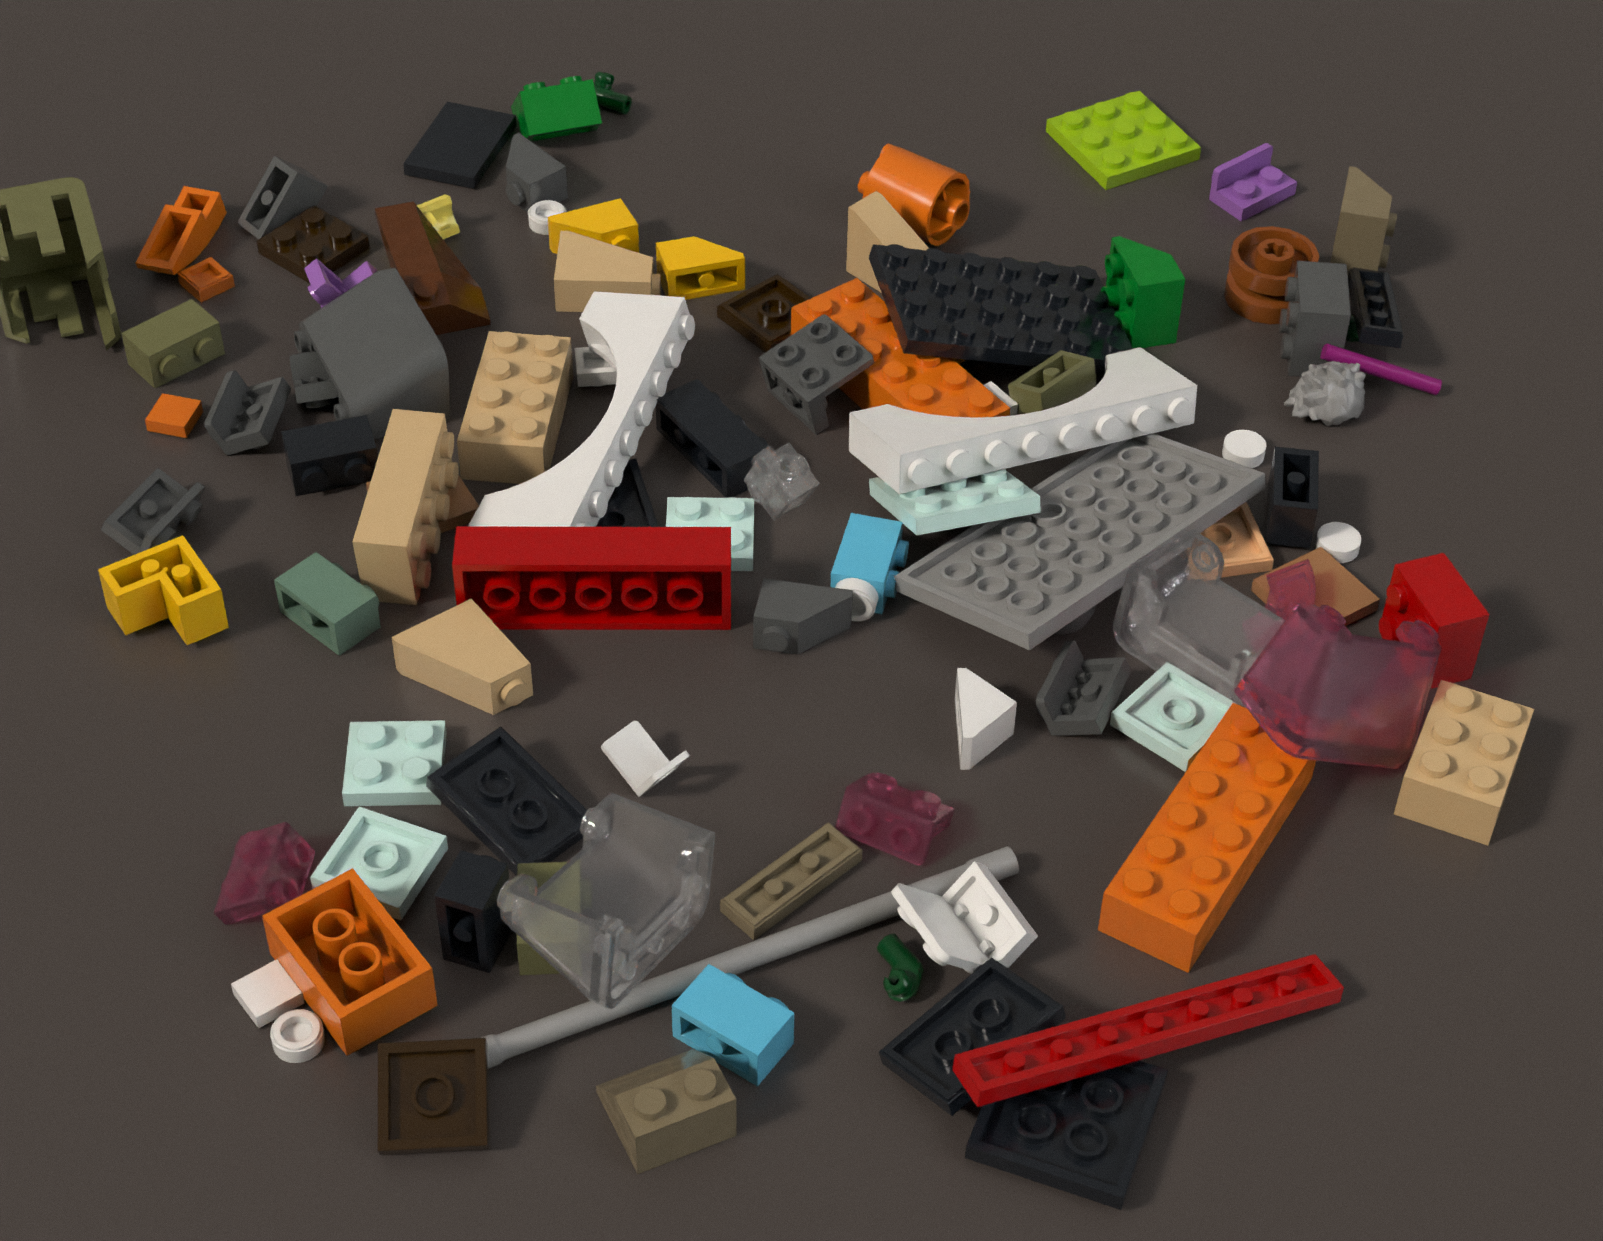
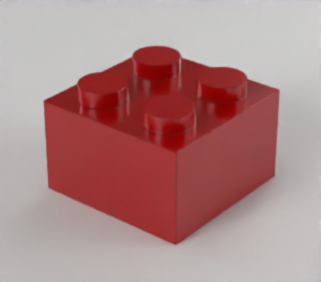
M1443 552L1394 565L1391 582L1387 587V598L1383 615L1379 620V631L1382 639L1391 645L1400 658L1404 671L1414 678L1422 691L1439 687L1441 680L1456 683L1472 678L1490 614Z

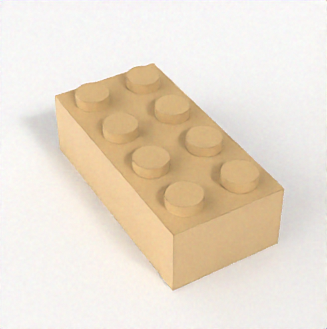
M489 331L457 439L461 479L521 484L550 469L573 379L571 337Z
M401 409L392 410L352 541L361 585L366 584L371 587L376 593L379 602L417 605L421 589L428 588L431 578L430 556L431 554H437L440 546L438 522L439 520L446 521L448 518L450 499L447 493L449 488H456L459 474L458 463L452 462L451 458L454 450V434L447 431L444 413Z

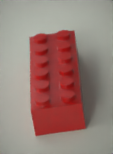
M456 526L452 560L456 605L472 598L500 630H731V527Z

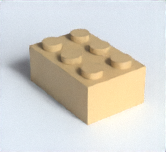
M1441 680L1405 772L1394 815L1488 846L1519 759L1534 709Z

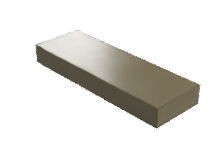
M828 822L721 899L720 912L751 939L756 940L862 861V849Z

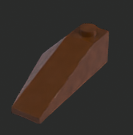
M414 201L375 208V215L390 267L396 268L435 334L440 335L491 325L480 286Z

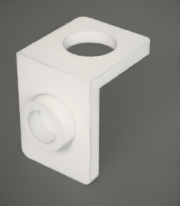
M638 721L631 722L601 745L602 751L638 797L674 772L690 757V754L685 750L669 761Z

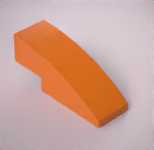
M183 186L174 206L165 204L135 263L137 268L175 275L191 264L209 244L227 214L220 192Z

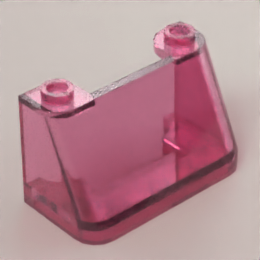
M1298 603L1233 691L1270 739L1280 749L1293 757L1381 768H1401L1413 753L1441 653V646L1437 641L1439 638L1438 633L1427 623L1416 620L1415 622L1403 621L1397 628L1396 636L1400 642L1354 635L1345 627V618L1334 608L1328 605L1316 607Z

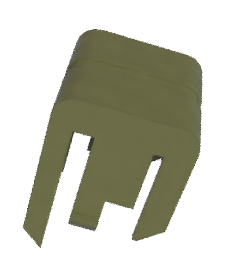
M65 177L0 189V317L5 337L26 344L31 343L19 292L23 291L28 293L34 323L57 318L61 337L84 333L71 282L87 279L107 351L122 335L107 279L109 276L104 253L84 182L78 178Z

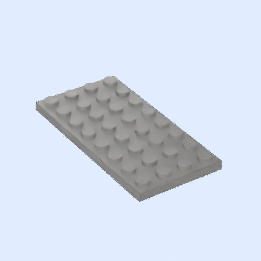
M1154 433L1098 446L1031 488L1040 495L1041 513L973 525L895 575L896 591L1030 651L1266 488L1265 473Z

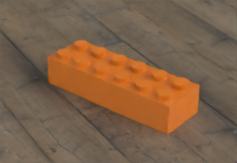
M858 278L791 307V335L825 314L873 355V365L839 387L862 409L889 404L911 411L952 417L1010 416L1011 408L952 358L904 354L885 301Z
M1232 703L1104 891L1098 931L1189 973L1311 781L1321 740L1236 703Z

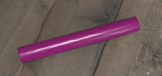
M1328 343L1323 346L1320 358L1323 360L1348 364L1359 363V371L1429 394L1437 395L1441 389L1442 380Z

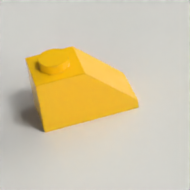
M621 198L548 217L549 246L552 253H558L561 231H571L639 253L638 223Z
M695 236L656 243L657 274H661V286L666 296L685 297V300L745 290V257L743 253Z

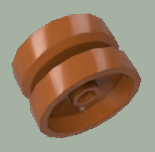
M1275 226L1256 227L1242 232L1233 241L1230 254L1229 271L1224 291L1228 306L1238 315L1253 322L1270 325L1279 324L1281 309H1288L1290 302L1285 301L1287 277H1294L1297 261H1319L1320 255L1315 244L1298 232Z

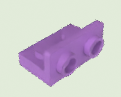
M1265 143L1214 169L1211 178L1209 200L1239 221H1243L1295 195L1297 181L1270 164L1273 146Z

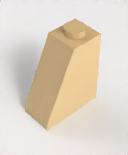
M875 191L848 207L846 271L881 293L869 260L873 244L884 246L897 244L905 248L927 250L929 248L881 193Z
M561 231L554 274L556 311L583 312L594 291L661 296V274H654L653 257L571 231Z
M472 598L392 636L395 665L401 675L487 713L495 715L533 696L531 663Z

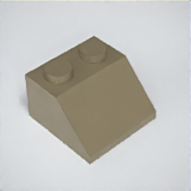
M1349 166L1330 262L1347 264V276L1349 275L1350 268L1353 267L1378 271V267L1386 269L1391 245L1383 244L1385 236L1393 237L1397 213L1390 212L1393 196L1359 168Z
M695 1049L596 1085V1092L637 1175L737 1136L736 1097L715 1058Z

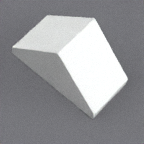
M957 668L955 688L960 770H970L1014 734L1017 707L1016 701L967 668Z

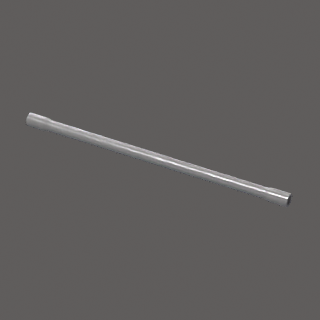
M1006 846L970 859L964 865L907 886L943 896L974 861L986 865L997 881L1018 874L1019 865L1013 850ZM890 891L500 1034L486 1035L481 1038H486L488 1043V1069L500 1065L508 1058L680 996L708 964L724 973L737 975L899 915L897 908L900 905Z

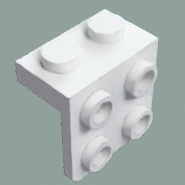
M975 861L943 896L898 883L891 891L893 897L900 905L897 908L899 915L907 924L917 929L925 941L923 949L933 961L941 966L949 964L963 968L972 974L992 957L1009 968L1038 937L988 867Z

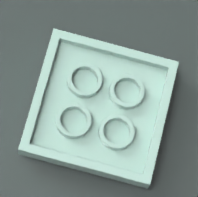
M1006 469L903 494H898L880 477L869 479L870 496L916 536L1041 513L1040 495L1006 471Z

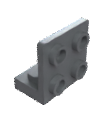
M825 314L759 357L767 391L815 435L829 427L825 410L828 407V403L825 397L874 364L873 355Z

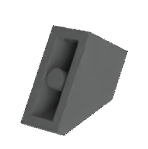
M520 133L513 135L506 164V194L508 199L527 213L529 208L539 201L552 200L561 202L567 199L566 166Z
M274 156L237 223L257 239H261L314 205L317 206L328 186L307 170Z
M763 578L753 616V648L800 654L850 629L852 623L853 590Z

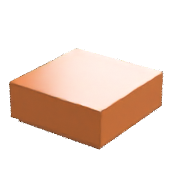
M212 257L177 273L179 284L201 303L235 287L233 275Z
M162 393L145 419L147 431L187 438L203 413L201 400Z

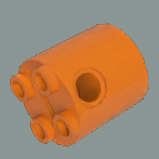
M889 143L882 148L879 158L872 169L864 172L858 182V192L863 194V198L875 191L881 193L921 240L930 245L940 246L946 243L956 230L964 225L969 215L970 181L966 174Z

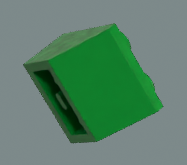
M581 76L566 77L560 80V85L546 87L545 82L527 84L523 86L524 91L518 93L511 105L512 114L516 115V123L521 135L531 142L597 131L602 124L593 79L582 81Z
M1121 236L1112 237L1110 254L1105 256L1106 286H1103L1101 291L1107 295V304L1113 306L1115 310L1114 316L1118 319L1122 330L1125 331L1132 348H1148L1176 343L1186 279L1173 256Z

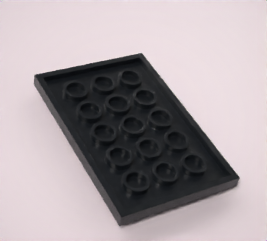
M897 244L888 246L872 245L869 260L904 354L1036 367L1060 350L1094 358L1095 373L1105 374L1106 355L1133 349L1125 331L1122 330L1118 319L1114 316L1115 310L1113 306L1107 304V295L1101 291L1103 284L1095 269L1083 265L1075 267L1060 266L1047 261H1040L1038 263L1025 262L1011 257H1003L1001 259L981 257L975 253H965L964 255L945 253L933 248L927 250L910 249Z

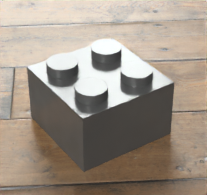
M1297 261L1294 277H1287L1285 301L1290 302L1288 309H1281L1279 333H1286L1282 336L1280 355L1281 359H1287L1288 376L1302 377L1301 374L1309 370L1310 364L1319 365L1329 362L1320 358L1322 348L1326 343L1344 349L1351 317L1347 264Z

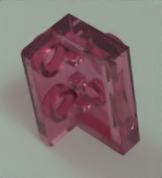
M868 773L848 785L835 828L845 836L917 866L923 864L926 861L932 838L950 826L955 808L942 804L941 799L933 793L922 790L913 792L898 786L897 780L889 775Z
M287 822L258 831H251L240 836L235 846V853L226 879L222 883L221 893L214 914L225 925L266 914L301 896L315 857V850Z

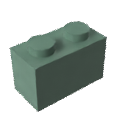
M317 552L274 579L280 612L339 656L381 628L378 611L379 599L374 590L366 584L361 585L350 577L338 563H331Z

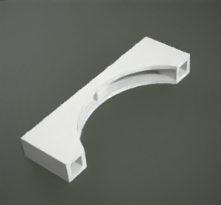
M593 292L579 320L589 350L600 355L617 372L616 387L607 412L592 434L574 452L554 467L519 485L484 495L468 526H597L599 519L603 518L606 514L608 501L615 487H618L622 481L623 471L630 457L636 453L638 441L645 426H648L652 420L653 410L657 404L658 397L664 396L667 382L674 368H677L680 364L681 354L685 345L694 335L695 320L689 314L685 297Z
M1140 347L1106 355L1105 374L1099 384L1079 398L1042 411L1000 417H952L921 413L885 404L850 412L849 452L898 494H903L1194 424L1197 385Z

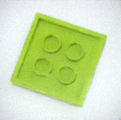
M1140 90L1075 111L1066 112L1049 118L1046 122V132L1105 190L1200 160L1201 147Z

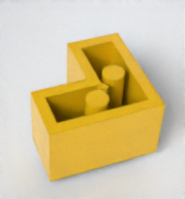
M183 535L98 569L107 608L125 636L167 618L186 645L229 628L222 590Z

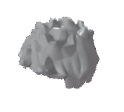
M1332 361L1319 365L1310 364L1309 370L1301 374L1302 377L1296 386L1290 390L1289 398L1284 402V406L1293 407L1292 416L1303 418L1309 416L1311 420H1321L1326 426H1339L1342 422L1348 421L1351 418H1359L1363 412L1365 404L1363 380L1366 374L1359 371V363L1348 364Z

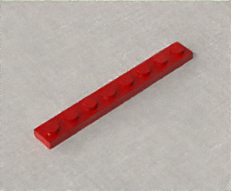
M1313 954L955 1054L952 1070L976 1106L980 1107L1336 1004L1341 1001L1344 987L1318 956Z

